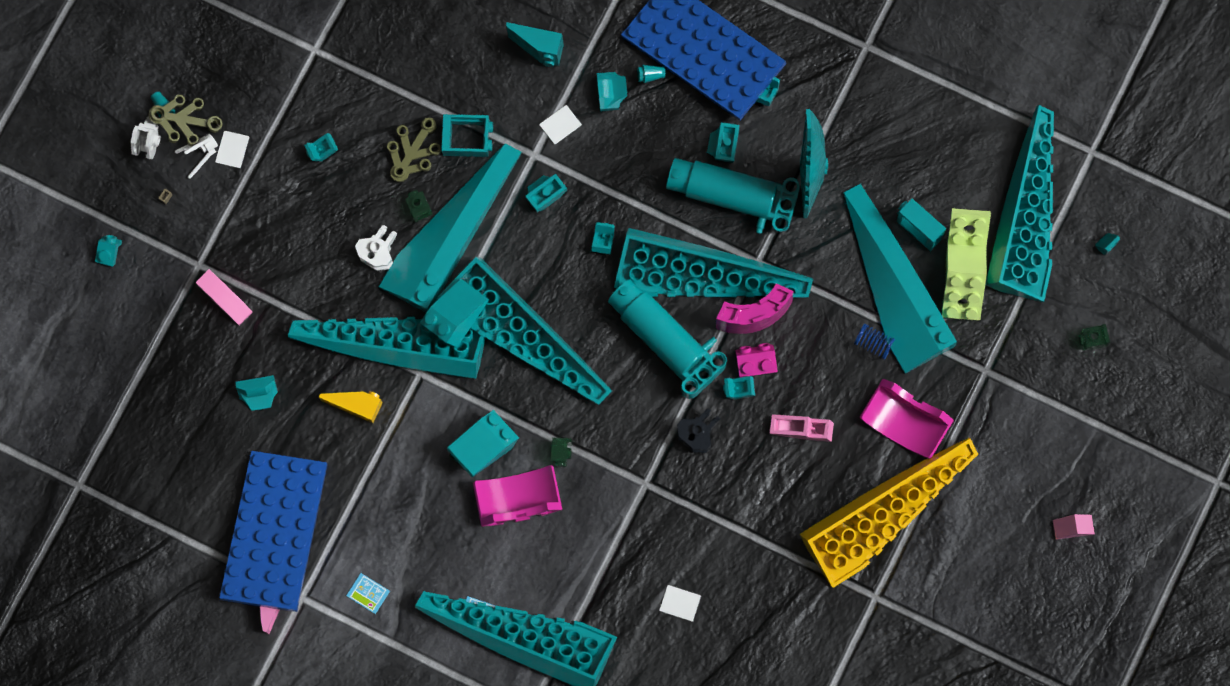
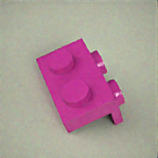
M762 343L758 347L743 346L735 350L740 378L778 372L773 345Z

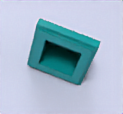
M1107 233L1095 244V247L1103 255H1106L1118 244L1120 237Z

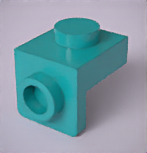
M774 77L769 86L757 99V102L770 106L778 92L780 79Z
M326 133L313 143H306L304 145L306 154L312 161L322 162L338 151L329 133Z
M596 222L592 252L611 253L615 225Z
M113 235L103 236L98 241L95 262L113 267L116 263L118 247L122 244V240L117 239Z
M752 376L724 379L723 390L726 397L735 400L755 396L754 379Z

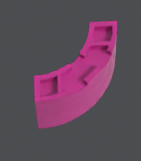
M775 284L771 292L757 303L735 305L724 301L716 318V329L734 334H747L763 330L774 324L785 314L792 303L794 291Z
M882 379L860 415V419L906 449L928 459L932 458L954 420L943 410L925 402L920 404L912 399L913 395L896 383Z
M552 465L519 475L473 482L482 527L503 525L504 522L515 520V522L529 520L530 516H545L562 510L556 476Z

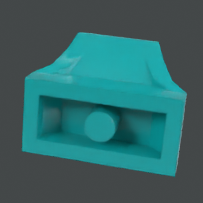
M616 72L597 73L600 111L619 110L620 103L627 97L625 76L617 75Z
M721 122L719 128L710 133L707 153L714 156L715 160L734 163L740 125Z
M556 174L552 177L543 175L527 187L528 194L525 197L536 212H539L558 200L567 191V187Z
M274 375L236 382V389L240 400L244 401L251 411L271 408L274 396L278 393Z

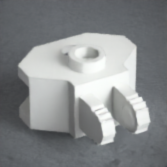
M149 116L144 124L139 123V126L134 127L131 138V151L133 155H139L140 151L147 152L146 158L153 159L161 137L158 135V124L152 123Z
M382 225L376 235H373L371 238L359 239L355 245L361 262L376 271L388 270L393 264L389 251L397 233L392 231L387 240L383 241L381 238L387 230V227Z

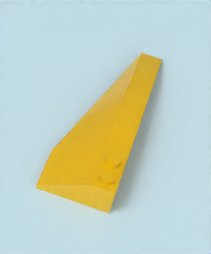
M970 438L950 446L933 455L932 458H927L899 473L800 534L809 553L832 588L864 569L870 563L868 559L875 554L878 555L883 550L882 548L889 541H892L896 534L902 528L904 529L926 507V504L932 498L934 499L939 494V491L946 484L948 485L953 480L952 478L978 455Z

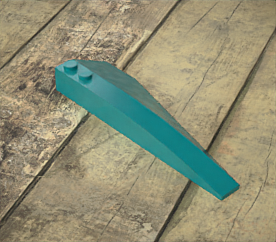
M1037 105L1012 175L985 285L1000 292L1044 302L1052 269V259L1048 258L1049 250H1052L1050 231H1052L1053 223L1050 221V214L1053 213V182H1051V173H1053L1051 154H1053V146L1051 144V137L1054 136V112Z
M806 109L799 163L803 218L808 217L823 183L824 174H827L828 169L824 133L818 119L810 109Z
M505 143L401 250L379 288L427 313L429 308L437 301V297L444 289L522 152Z
M859 184L844 192V197L852 219L884 336L888 335L886 342L889 337L895 339L890 348L906 374L954 348L957 341L904 251L862 185Z
M628 228L614 288H618L624 282L631 279L644 293L648 292L652 297H658V294H665L667 297L767 296L775 284H779L794 291L793 297H809L813 278L720 250Z
M475 257L437 297L439 299L460 279H463L489 299L471 326L472 330L598 405L612 392L607 384L481 257Z
M397 317L365 318V321L347 319L344 322H336V319H328L326 322L294 320L288 333L290 338L371 361L475 379L479 371L485 337L470 328L459 346L455 347L443 341L421 324L420 321L422 319H415V317H407L404 320H398Z
M423 591L415 605V608L475 642L573 686L597 685L617 640L616 636L582 622L574 621L573 625L564 622L565 619L563 618L551 619L546 618L543 614L530 615L527 611L497 605L490 607L486 606V603L481 602L474 604L466 602V599L459 598L454 600L449 599V596L425 591Z

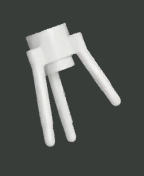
M211 134L200 138L194 146L185 145L175 150L176 154L184 151V154H188L199 147L204 153L208 151L205 157L188 175L189 179L192 178L211 155L216 153L214 148L218 145Z

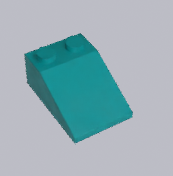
M506 23L508 38L540 63H543V65L547 67L559 66L564 46L562 33Z
M460 279L429 308L420 323L446 343L458 347L489 299L466 281Z
M492 410L455 440L447 450L468 474L474 477L510 451L519 437Z

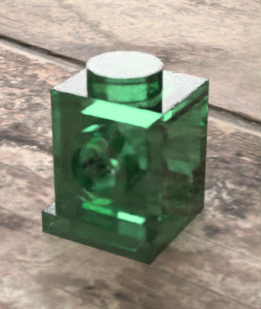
M415 190L408 194V198L405 200L415 222L433 215L423 191L418 192V190ZM421 201L419 206L414 205V203Z
M1106 324L1082 329L1081 334H1079V341L1081 346L1084 345L1085 351L1109 345L1110 339ZM1091 334H1096L1098 338L1092 339Z
M552 438L551 463L555 464V467H567V459H571L572 448H568V446H572L571 438Z

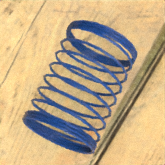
M863 325L854 342V345H857L859 343L864 331L867 327L869 328V325ZM865 333V335H864V338H863V340H862L860 346L862 345L864 339H865L866 336H867L866 333ZM869 334V337H868V339H867V341H866V343H865V345H864V348H865L866 344L868 343L869 339L871 338L870 334ZM889 337L890 343L889 345H887V348L882 356V359L885 360V358L887 357L891 349L890 347L892 343L895 341L894 338L891 339V337ZM872 338V340H871V342H870V345H869L868 349L870 348L872 342L874 341L873 338ZM876 339V342H875V344H874V346H873V348H872V350H871L870 353H872V351H873L874 347L876 346L877 342L879 341V339H878V340ZM880 341V343H879V345H878V347H877V349H876V352L878 351L880 345L882 344L881 341ZM883 344V346H882V349H881V351H880L878 357L880 356L882 350H883L884 347H885L884 344Z

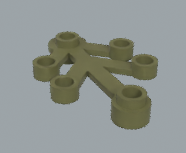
M176 95L174 100L165 106H153L148 113L152 123L160 124L163 127L171 143L178 142L180 134L178 131L173 130L168 121L177 124L186 136L189 146L196 145L199 138L196 134H193L186 124L206 127L213 133L218 132L222 127V120L217 116H212L208 120L188 116L195 110L199 111L203 108L204 102L201 98H195L189 106L177 114L168 113L175 107H182L185 103L183 95ZM180 98L183 102L179 104L176 102V99ZM195 102H200L201 106H195ZM160 113L161 117L156 118L154 114ZM211 123H216L217 128H212ZM171 134L177 135V139H172ZM194 137L196 142H190L189 138Z
M425 118L421 122L422 129L412 146H410L408 138V128L405 125L397 128V134L401 137L405 153L402 162L398 154V143L395 141L388 143L387 148L391 153L394 163L390 174L396 182L405 181L409 174L419 171L426 172L431 169V162L428 159L421 160L420 164L409 166L412 160L440 154L441 148L437 143L431 144L429 148L419 150L426 136L436 131L437 125L433 118ZM427 122L432 123L431 127H426L425 124ZM401 129L406 130L405 134H400L399 132ZM396 145L397 147L395 150H391L390 146ZM438 147L439 149L437 152H433L432 148ZM428 163L429 166L427 168H423L422 164ZM401 169L403 173L398 175L396 174L397 170Z

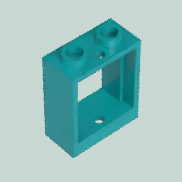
M443 114V156L488 157L489 151H492V140H489V133H493V122H490L489 115ZM452 124L484 125L483 149L451 148Z
M913 198L909 202L904 201L898 208L897 222L931 252L943 239L946 228Z

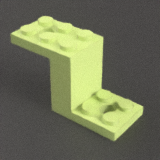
M952 208L946 249V284L942 307V317L968 320H980L987 275L986 245L991 211ZM967 225H971L974 228L972 230H966L964 227ZM960 299H965V300H967L968 302L962 304V303H959L958 301H959Z

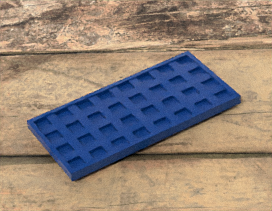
M649 0L621 34L622 38L739 121L769 86L772 79L786 65V61L699 0Z
M251 451L220 600L292 612L298 611L328 465L327 462Z

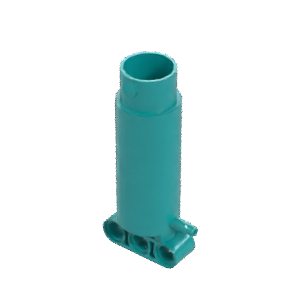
M674 158L666 189L684 193L686 197L759 217L756 233L761 234L766 220L772 221L773 228L777 232L783 233L788 230L799 195L800 184L795 178H787L783 184H779L697 160L693 163ZM789 182H794L797 184V188L795 191L789 192L786 189V185ZM784 200H789L792 203L789 210L781 208V203ZM780 218L785 219L787 222L786 226L782 229L776 227V221Z
M631 279L619 286L609 298L608 303L621 315L620 319L683 381L681 392L685 398H695L724 371L727 362L725 354L714 352L710 355L707 352L717 342L715 337H712L701 346L648 292L644 293ZM715 359L722 360L723 364L720 366H716L713 364L712 361ZM707 372L709 377L702 379L699 373ZM687 385H693L695 387V390L693 392H688L685 389V387Z

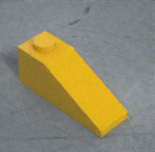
M371 391L369 393L344 392L319 395L322 402L371 423H374L383 403L379 399L380 396Z

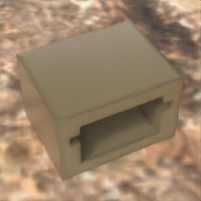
M164 189L158 199L167 204L172 197V193Z

